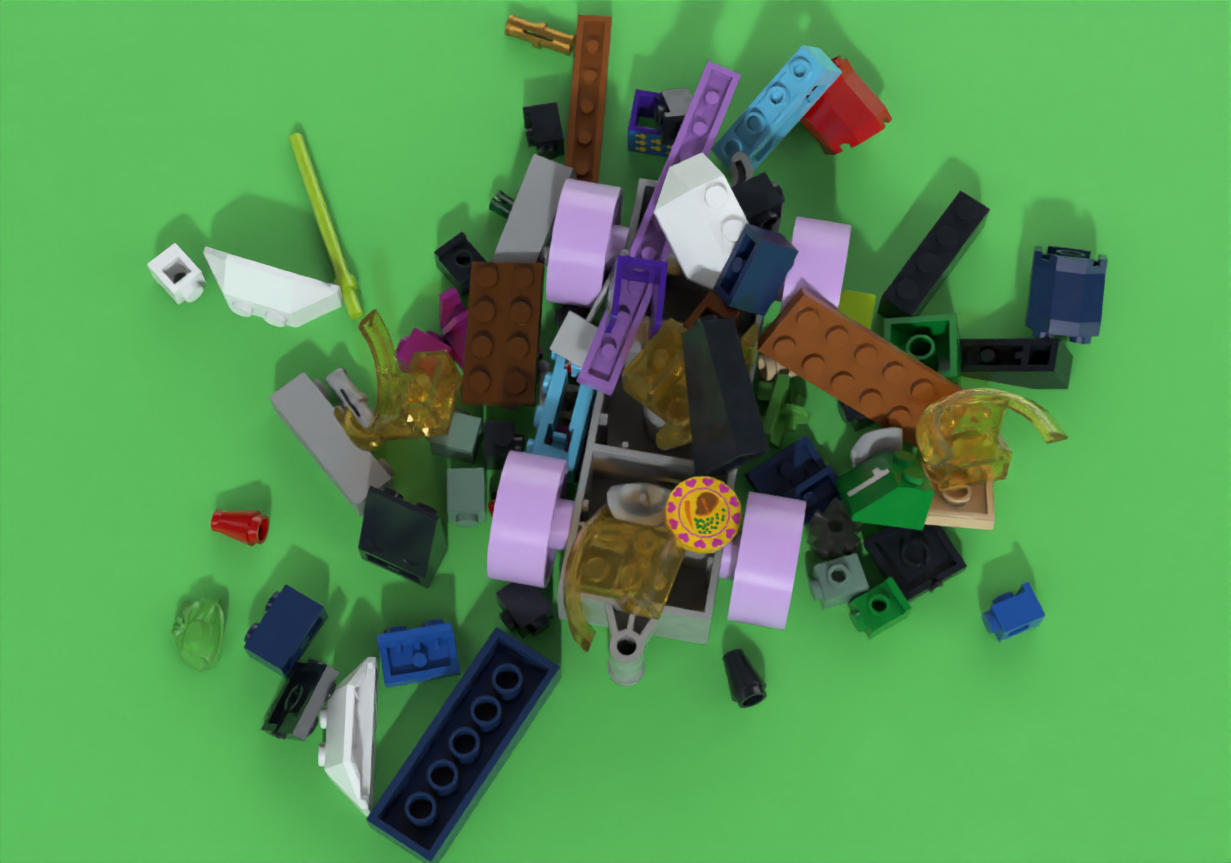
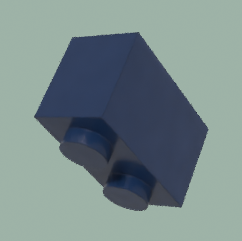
M746 223L713 289L729 307L765 316L771 303L775 301L778 290L788 271L793 267L799 251L782 234Z
M286 584L280 593L276 591L270 597L265 608L267 613L259 624L257 622L254 623L248 630L244 638V642H246L244 649L249 657L287 679L295 662L300 660L328 618V615L322 605Z

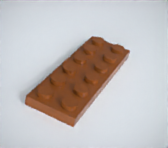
M802 287L755 343L757 351L884 428L894 426L902 428L903 439L927 454L975 401L970 392Z

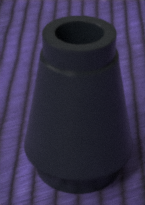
M735 649L723 656L722 660L732 701L737 702L740 708H749L762 702L767 697L765 691L767 684L744 654V651L742 649Z

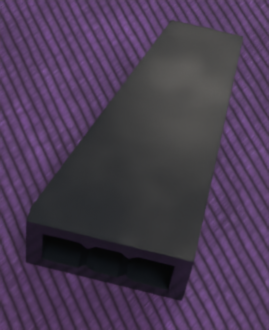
M717 315L698 318L695 320V326L682 334L694 471L696 477L728 474L770 450L734 318L718 319Z

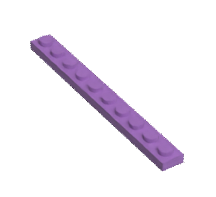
M707 61L628 256L666 262L671 247L654 215V210L668 169L702 152L708 158L741 74ZM632 268V269H631V270H634V271H641V272L647 271V270H645V269H640V268ZM621 280L618 316L611 334L604 333L606 307L576 382L607 395H612L652 297L653 284Z

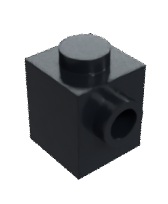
M766 172L731 187L749 224L767 229L773 226L781 217L782 204L785 201L784 194L777 182L770 181Z
M511 582L496 592L497 603L503 610L499 613V616L510 632L517 630L523 639L530 633L532 636H536L551 625L550 620L553 619V609L538 587Z

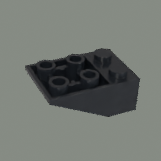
M370 486L358 545L361 558L428 589L448 551L440 516L437 515L438 512L425 503L417 502L416 505L402 500L403 496L391 488L383 487L380 490Z

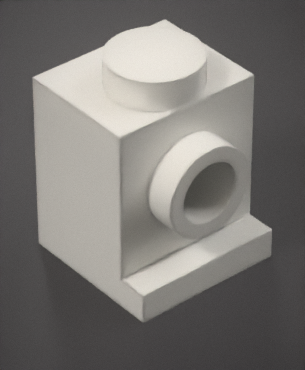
M176 243L147 264L154 280L166 290L178 305L184 300L189 303L195 301L204 291L202 286L206 284L202 271Z

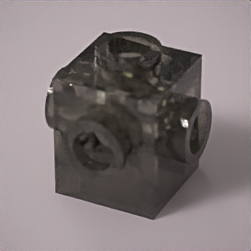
M834 497L824 512L818 509L811 517L806 526L810 530L806 543L811 545L810 549L816 556L826 561L829 558L831 560L841 558L844 554L846 556L851 555L862 540L857 535L862 530L864 523L851 521L844 503Z

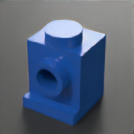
M1029 582L1022 584L1015 596L1012 592L998 596L992 600L993 605L989 611L981 614L985 628L990 634H995L998 642L1039 626L1046 616Z

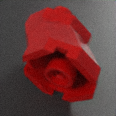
M841 56L831 59L842 71L841 75L800 119L801 123L819 142L825 155H836L843 152L840 145L844 143L849 144L851 148L863 143L886 127L885 123H889L892 120L886 106L856 74L847 58L842 59Z

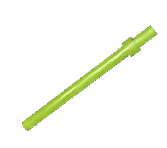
M295 133L289 137V141L336 276L334 285H338L341 288L349 318L352 320L358 319L363 316V312L356 294L358 286L353 274H349L301 133Z

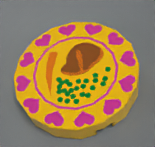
M709 476L692 477L680 482L670 493L664 509L665 526L672 537L676 539V543L683 549L697 554L714 553L727 546L737 535L742 521L741 504L735 492L723 481Z

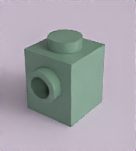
M439 408L436 420L430 419L426 431V441L430 442L432 454L474 464L484 431L482 418L470 416L469 412L460 408H450L449 411Z
M484 468L447 469V513L450 523L456 522L458 526L471 527L476 526L478 522L487 521Z
M857 553L814 565L812 578L808 579L811 596L814 601L820 600L823 610L852 602L855 598L868 592L869 589Z

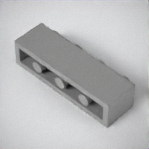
M533 154L491 262L543 263L545 267L548 265L550 243L560 195L566 179L576 180L577 177L573 168Z
M302 372L269 396L273 410L358 515L362 516L365 511L370 486L380 490L383 487L395 490L392 481L395 473L383 458L377 461L370 453L373 447L361 431L356 434L348 426L351 420L342 407L336 405L333 408L326 399L329 393L317 378L311 381L306 373Z

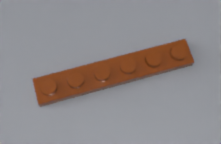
M578 14L565 166L574 169L577 174L576 180L599 183L612 16Z

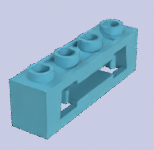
M802 45L712 147L711 151L728 169H730L732 156L737 152H742L747 155L754 172L841 75L842 71L820 48ZM759 149H761V150L759 151V153H758L755 157H753L754 154H755Z
M552 351L551 360L556 361L553 372H546L542 393L547 394L544 406H537L533 423L534 427H538L535 440H528L525 453L568 460V483L574 484L597 390L580 384L569 426L571 442L568 452H565L567 448V434L556 432L568 386L567 369L570 361ZM570 362L571 377L578 378L581 368ZM550 436L552 437V445H551V446L548 445V441H549V437H550Z

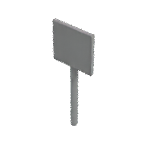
M626 249L622 250V252L620 253V255L628 256L629 254L628 250ZM611 272L587 318L584 319L569 310L549 348L582 368L598 329V326L594 325L593 321L609 292Z

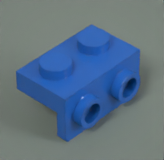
M435 619L422 623V627L407 630L405 626H395L384 630V634L377 635V644L380 650L386 688L461 675L452 623H444V620Z

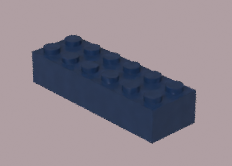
M496 627L366 818L370 828L423 863H439L560 681V666Z

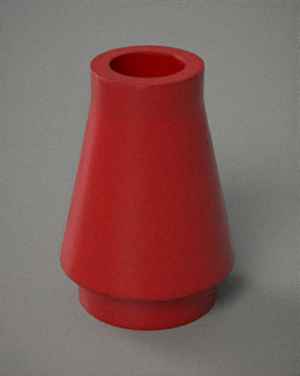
M216 510L211 519V530L222 533L248 546H254L255 544H263L269 531V518L266 515H262L259 510Z

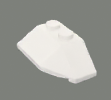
M702 152L669 167L654 215L686 279L715 291L713 287L746 223H749L724 174Z
M207 246L203 251L209 268L229 308L240 316L250 317L252 314L264 318L267 323L276 327L288 325L296 328L342 307L344 300L341 288L338 285L325 283Z
M376 657L366 658L339 683L328 700V706H322L320 713L321 729H326V743L319 744V766H324V770L332 782L365 816H368L373 810L379 689V664Z

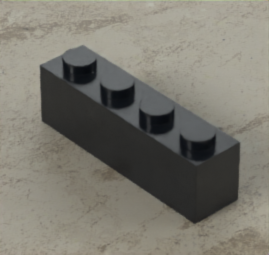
M960 190L884 292L877 313L884 318L919 316L984 228L990 209Z

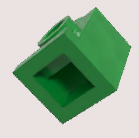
M891 576L882 584L852 600L849 617L854 627L859 632L864 631L870 640L906 619L912 607ZM880 602L885 610L877 612L872 608V604Z

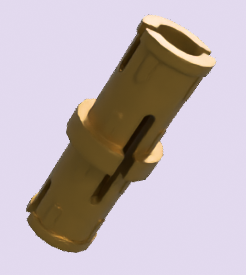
M515 15L509 16L505 27L506 36H512L532 43L534 48L541 49V47L563 53L566 56L571 55L576 41V35H570L549 28L548 23L540 21L537 24ZM539 35H543V36L552 38L553 40L548 39V38H545V37H542V36H539Z

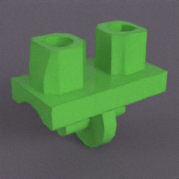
M778 374L776 381H760L756 391V399L759 404L768 405L766 414L760 413V417L770 448L780 449L785 431L795 432L797 424H807L811 416L810 412L802 407L805 399L802 396H798L797 388L789 383V375Z

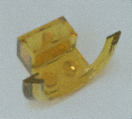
M372 310L360 321L358 328L369 345L377 374V404L373 419L369 426L364 428L358 422L349 406L345 407L344 413L341 412L339 407H335L333 414L352 443L363 451L377 450L386 440L449 435L462 376L448 351L438 350L413 353L408 373L398 374L396 355L390 334L377 310Z
M670 318L622 371L623 390L666 422L656 433V443L661 450H669L692 442L682 334L687 329L673 318ZM756 322L741 338V347L749 373L755 362L758 349L759 324Z
M995 388L965 389L936 400L921 414L915 432L916 444L923 457L921 463L940 494L1007 478L1013 452L1000 434L1006 408L1028 419L1036 427L1047 444L1067 440L1068 436L1056 419L1041 405L1018 394Z
M608 503L603 505L582 526L568 556L564 574L563 601L572 637L584 652L588 653L596 631L584 616L581 605V592L614 599L624 613L656 620L660 619L686 552L670 529L615 519L611 514Z

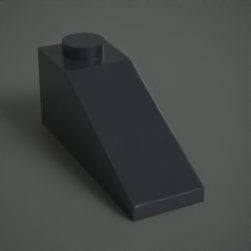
M1060 338L960 339L961 376L1030 389H1068L1073 355Z

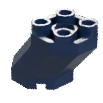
M1034 246L1025 326L1033 330V337L1054 338V335L1069 336L1070 342L1090 344L1091 337L1099 336L1108 262L1106 255L1098 253V260L1090 259L1091 251L1083 249L1048 246L1047 253H1043L1041 246Z

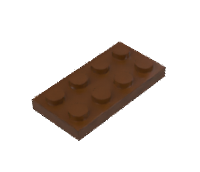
M471 263L461 393L463 405L536 407L545 275L543 263Z

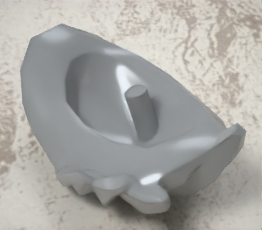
M896 426L887 427L862 434L851 448V468H855L881 451L895 453L897 450H902V428Z
M651 483L620 484L610 487L607 492V502L611 514L621 526L642 536L651 535L654 532L661 533L666 529L664 509L668 497L673 490Z

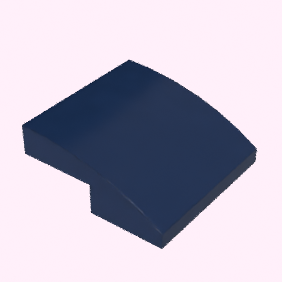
M807 435L744 474L757 493L806 501L803 526L842 501L835 486L836 480L839 477L830 464L826 466Z

